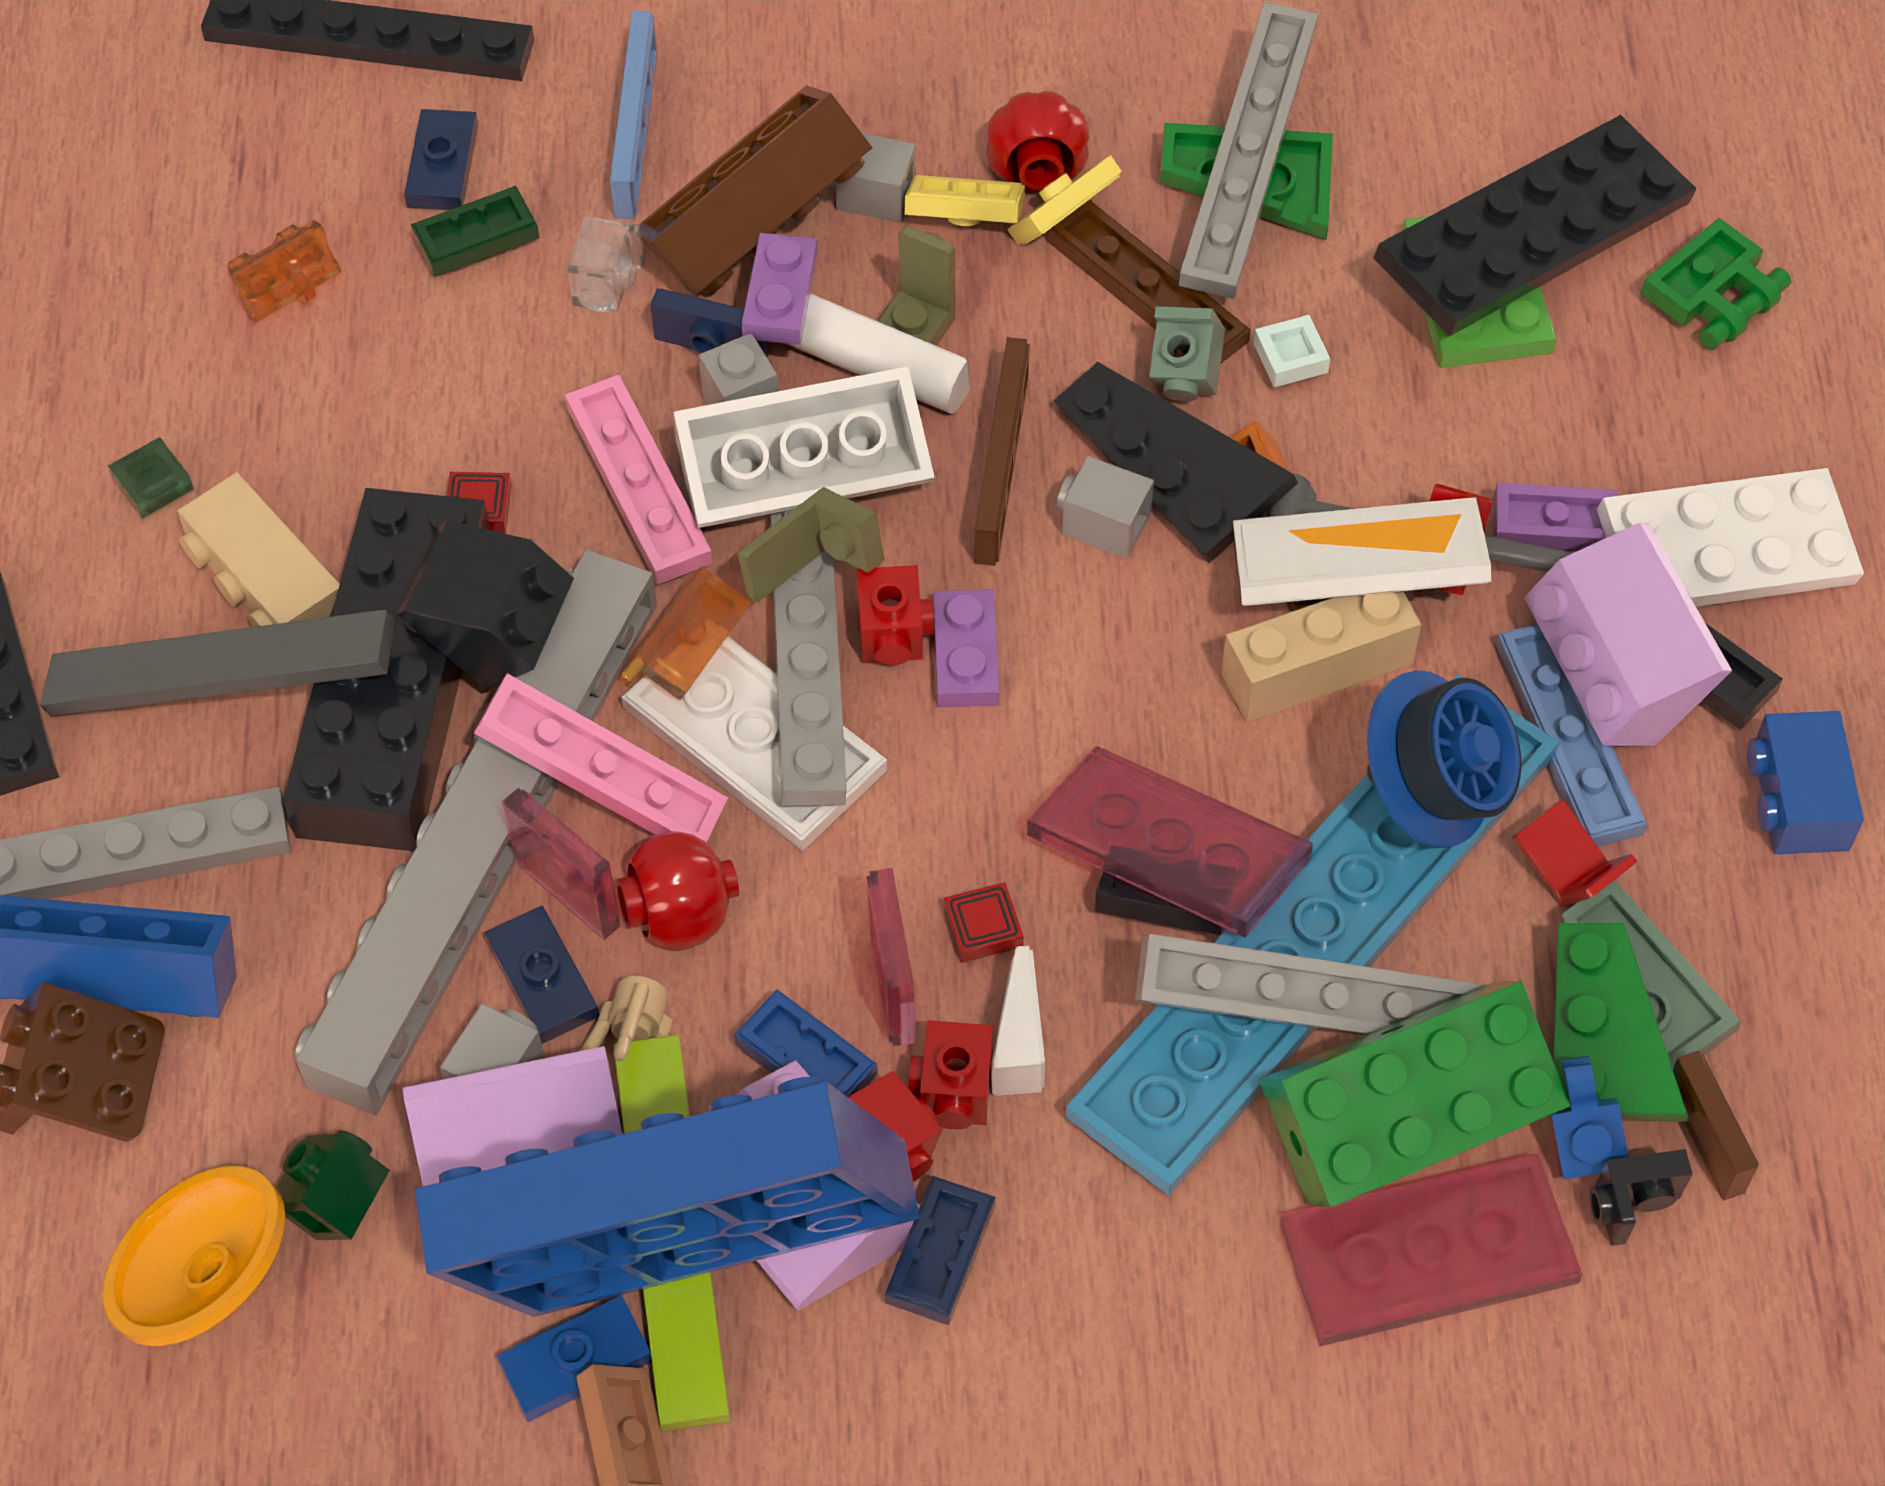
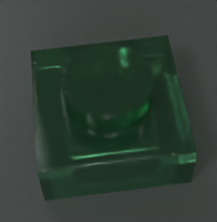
M160 437L108 465L114 482L142 519L194 490L189 474Z

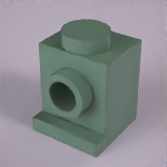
M1156 306L1154 318L1157 324L1149 378L1155 387L1165 397L1177 401H1193L1197 399L1198 395H1216L1225 328L1212 308ZM1177 349L1189 350L1183 357L1176 358Z

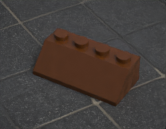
M806 85L637 225L634 231L687 290L695 295L703 289L706 293H711L732 276L733 271L730 267L746 253L750 257L756 255L760 233L776 234L774 230L789 217L798 220L807 215L820 203L821 198L818 193L834 180L840 184L854 176L865 164L861 157L873 147L831 93Z

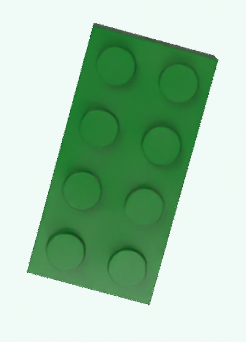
M1522 980L1490 983L1258 1079L1306 1203L1327 1208L1337 1206L1570 1107Z

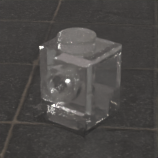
M584 216L567 269L573 306L585 307L596 312H618L624 290L632 291L637 269L642 270L644 264L639 224Z

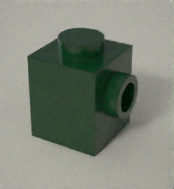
M340 1130L336 1134L308 1135L288 1153L283 1164L285 1174L276 1187L284 1203L285 1218L315 1240H352L390 1170L370 1156L372 1147L366 1141L350 1132Z

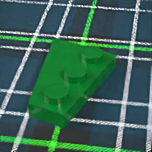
M1164 123L1160 182L1204 197L1226 126ZM1285 131L1260 217L1327 240L1333 133Z
M1558 923L1554 1065L1567 1098L1568 1092L1562 1060L1588 1055L1592 1065L1597 1100L1617 1098L1622 1121L1690 1122L1625 924Z

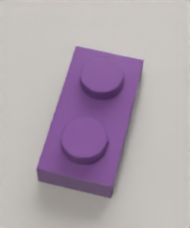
M760 233L741 324L742 336L752 333L754 338L759 341L801 345L818 257L817 238Z
M1497 483L1493 496L1494 537L1557 550L1579 551L1606 538L1597 508L1603 498L1617 496V490Z
M994 589L933 591L938 707L999 705Z

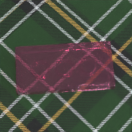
M1097 745L1027 820V836L1245 938L1312 859V842Z
M1538 1153L1363 1194L1332 1208L1313 1206L1284 1213L1281 1215L1280 1220L1281 1229L1320 1347L1579 1284L1583 1275Z

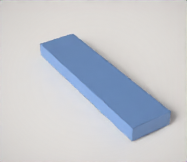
M632 11L610 177L615 218L635 219V215L638 214L658 50L654 15H651V11Z
M1535 624L1498 634L1495 644L1527 720L1560 742L1558 749L1551 757L1548 768L1562 800L1566 802L1598 847L1643 835L1647 823L1612 746H1603L1539 625Z

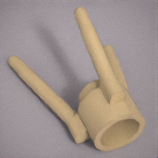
M643 976L622 978L618 983L613 1001L603 1003L598 1021L580 1051L600 1047L610 1028L613 1035L618 1039L614 1051V1057L618 1061H622L627 1057L632 1041L669 1036L673 1020L664 1014L668 1001V992L665 987L659 982Z

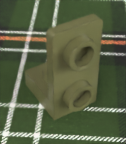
M905 225L898 234L900 290L878 322L937 346L955 320V247L934 233L923 232Z
M822 487L741 549L738 557L747 596L757 602L761 601L824 551L836 560L845 561L869 573L885 560L876 512Z

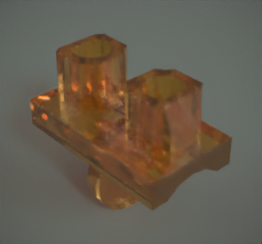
M315 219L301 228L294 224L290 225L276 234V239L272 245L255 255L244 252L229 261L227 271L246 314L255 323L295 299L303 305L308 304L316 299L315 287L342 272L328 246L323 226Z

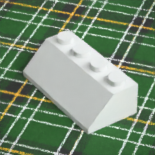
M908 366L673 412L675 440L686 490L698 528L792 510L822 487L848 499L934 482L935 479Z

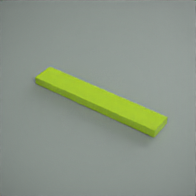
M679 1035L632 1041L627 1057L622 1061L615 1059L624 1134L641 1130V1121L651 1116L665 1113H680L684 1118L690 1117ZM711 1272L643 1289L661 1432L730 1422Z

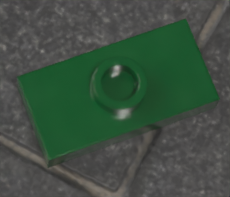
M517 186L411 224L413 237L434 277L540 238L538 225Z

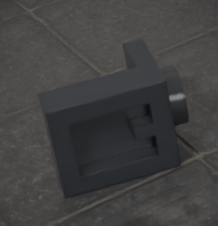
M1686 1149L1606 1160L1596 1185L1590 1188V1204L1597 1226H1606L1611 1246L1626 1244L1636 1224L1632 1206L1636 1205L1638 1211L1651 1212L1673 1205L1677 1199H1680L1692 1176Z

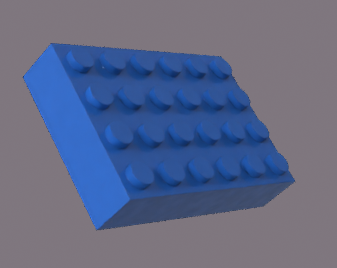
M800 1077L785 1081L777 1087L778 1094L752 1100V1097L748 1095L723 1097L709 1104V1112L684 1118L680 1113H665L651 1116L641 1121V1130L618 1136L612 1131L586 1133L573 1139L572 1148L550 1154L546 1149L518 1151L505 1158L506 1165L485 1171L475 1166L453 1168L439 1174V1183L415 1189L426 1273L532 1317L920 1219L905 1139L827 1081L821 1082V1079L818 1077Z

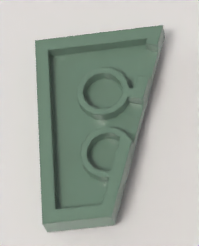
M1615 880L1592 898L1580 901L1562 913L1561 923L1625 924L1672 1070L1678 1057L1700 1051L1701 1054L1705 1055L1739 1030V1018Z

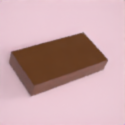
M1700 1051L1680 1056L1676 1060L1673 1073L1690 1121L1684 1123L1723 1201L1745 1194L1759 1163L1704 1055Z

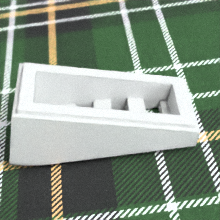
M1029 946L1016 947L1011 961L991 1060L992 1094L996 1096L1042 1092V1088H1045V1057L1033 950H1030Z

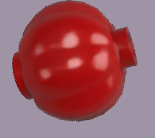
M1056 92L1018 93L1010 98L1006 105L997 109L988 122L986 153L989 167L999 178L1007 182L1025 185V192L1027 193L1041 191L1065 173L1072 179L1085 167L1089 156L1087 144L1089 128L1087 120L1076 106L1069 104L1063 96Z
M679 831L658 834L643 842L627 861L628 876L616 879L618 903L626 927L631 929L649 924V930L642 931L645 941L653 946L669 951L689 949L709 940L718 932L725 921L729 899L739 896V883L732 861L730 859L720 861L704 840L693 834Z

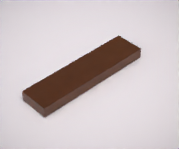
M1090 199L1048 230V242L1155 330L1157 324L1154 318L1156 306L1212 308L1225 328L1221 364L1249 342L1251 331L1249 327L1205 292L1179 286L1180 272ZM1180 349L1184 354H1187L1189 351Z
M1007 337L975 525V564L995 566L996 562H999L1029 379L1030 344H1027V339Z

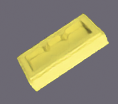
M1110 155L1072 181L1066 173L1038 192L1044 202L1021 218L1018 223L1007 229L1017 245L1029 243L1047 232L1119 178V173L1122 172Z
M916 175L913 177L905 195V215L948 218L950 223L960 226H972L979 224L981 221L1018 223L1024 206L1025 185L1016 182Z

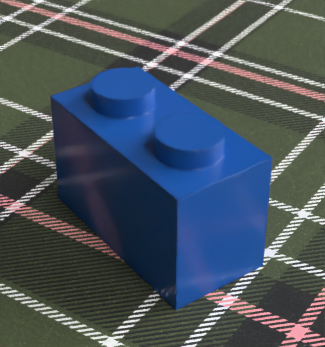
M1841 711L1765 714L1756 739H1750L1748 742L1747 763L1751 776H1759L1762 793L1758 799V820L1762 831H1770L1774 855L1850 851L1864 818Z

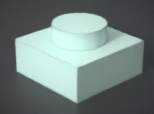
M1310 315L1255 329L1253 344L1274 388L1329 372L1330 357Z

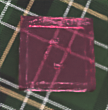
M517 788L502 801L516 865L605 941L620 927L610 863L524 789Z
M893 869L869 871L870 876H867L869 933L889 1043L892 1042L893 1046L915 1043L914 982Z

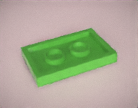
M1427 217L1404 219L1402 231ZM1540 287L1450 337L1424 311L1440 368L1553 354L1556 336Z

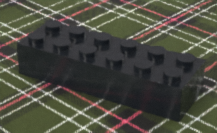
M365 488L332 616L387 609L396 621L388 672L382 675L313 684L283 798L295 838L405 851H415L417 848V835L423 820L429 812L462 669L401 619L397 612L441 523L449 520L491 530L485 500Z

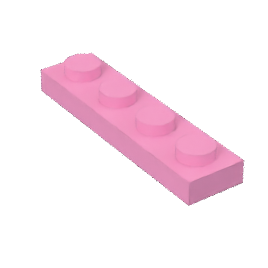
M620 375L565 394L567 410L650 572L653 573L656 584L665 583L713 564L712 551L702 531L698 528L691 510Z
M508 673L501 681L474 731V734L655 835L679 831L693 834L707 843L728 799L723 794Z

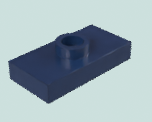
M421 109L404 194L407 208L451 210L464 205L478 130L476 112Z
M656 289L650 303L655 340L691 348L698 353H704L742 337L741 324L744 309L665 289ZM756 340L765 356L768 357L770 352L769 341Z
M543 905L484 932L487 944L526 1017L536 1025L542 1044L599 1017L598 1006Z
M932 1175L919 1207L920 1219L913 1222L885 1292V1303L949 1325L995 1209L996 1197Z

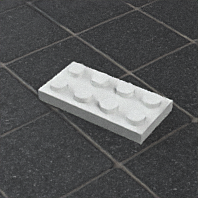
M1828 468L1606 497L1602 499L1597 508L1606 538L1635 524L1649 523L1696 607L1855 585L1864 574Z

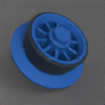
M1414 670L1395 676L1378 693L1368 723L1367 746L1369 764L1367 766V775L1369 780L1376 786L1387 811L1402 830L1422 844L1445 848L1466 841L1478 830L1484 818L1496 816L1507 809L1513 801L1520 783L1521 750L1511 716L1502 701L1490 688L1471 678H1456L1447 681L1432 672Z

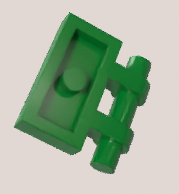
M1718 218L1645 278L1640 294L1684 327L1699 314L1708 320L1709 324L1699 332V339L1706 348L1714 350L1724 341H1734L1745 332L1748 325L1747 321L1757 313H1766L1781 300V293L1790 286L1791 278L1784 269L1779 267L1774 268L1767 275L1758 270L1756 266L1760 262L1763 249L1721 218ZM1732 286L1743 293L1734 303H1731L1722 296Z

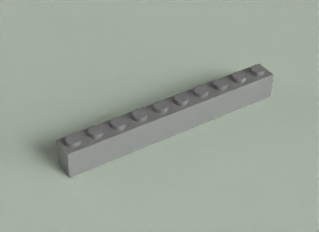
M586 549L576 568L566 570L574 577V580L534 670L516 678L594 722L655 611L657 602L652 572ZM475 734L474 747L465 763L458 762L449 775L446 784V797L436 814L429 813L423 820L417 835V848L407 865L400 864L394 871L387 889L388 899L377 917L371 916L362 927L357 942L358 951L347 971L342 969L333 978L327 993V1006L317 1024H309L299 1038L295 1057L307 1089L377 1116L560 781Z

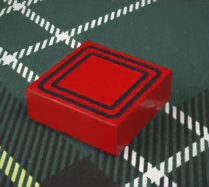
M450 472L447 496L485 500L490 529L506 534L512 488L510 473Z
M1006 882L944 898V910L962 963L1023 946L1024 936Z

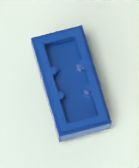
M778 989L734 1034L735 1045L772 1073L796 1060L810 1077H818L821 1079V1082L827 1081L847 1097L866 1087L878 1074L876 1062Z
M622 1295L497 1355L503 1373L527 1422L579 1398L580 1392L576 1376L592 1364L640 1368L652 1362L651 1351Z

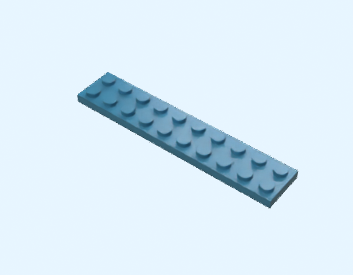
M1457 674L1453 679H1456V678H1464V677H1462L1461 675ZM1505 706L1514 723L1521 750V778L1517 793L1506 810L1496 816L1484 818L1478 830L1469 839L1458 845L1445 848L1422 844L1402 830L1387 811L1376 786L1369 780L1366 774L1214 943L1371 967L1549 764L1560 742ZM1157 1005L1067 1104L1065 1117L1170 1196L1259 1095L1262 1087L1258 1079L1280 1071L1316 1028Z

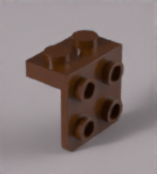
M42 982L20 1006L16 1004L11 1006L2 1026L0 1041L7 1043L8 1048L4 1063L0 1064V1131L13 1135L35 1114L128 1142L135 1139L143 1129L165 1033L164 1025L157 1018Z

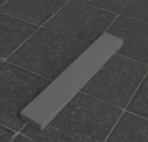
M384 609L54 653L51 656L40 706L53 717L387 674L396 621L388 610Z

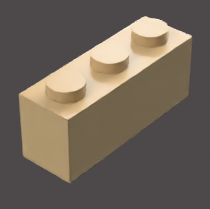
M238 472L177 510L185 535L179 538L183 550L196 567L201 568L207 565L215 573L213 579L220 593L233 607L241 603L249 611L248 619L252 627L332 616L340 584Z
M1403 591L1330 598L1226 634L1221 675L1247 723L1412 665L1422 624Z

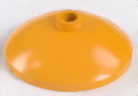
M223 1166L189 1177L156 1199L125 1233L109 1262L102 1295L104 1310L111 1324L127 1339L137 1344L164 1346L196 1338L216 1328L234 1315L262 1285L279 1253L285 1227V1208L277 1188L263 1174L252 1168Z

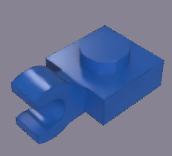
M1588 1055L1562 1060L1570 1107L1551 1114L1563 1179L1600 1174L1606 1160L1629 1157L1619 1102L1617 1098L1597 1100L1595 1080Z

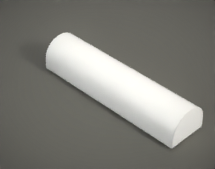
M810 294L801 345L784 343L858 375L908 366L916 399L950 414L958 410L970 391L966 358L813 294Z

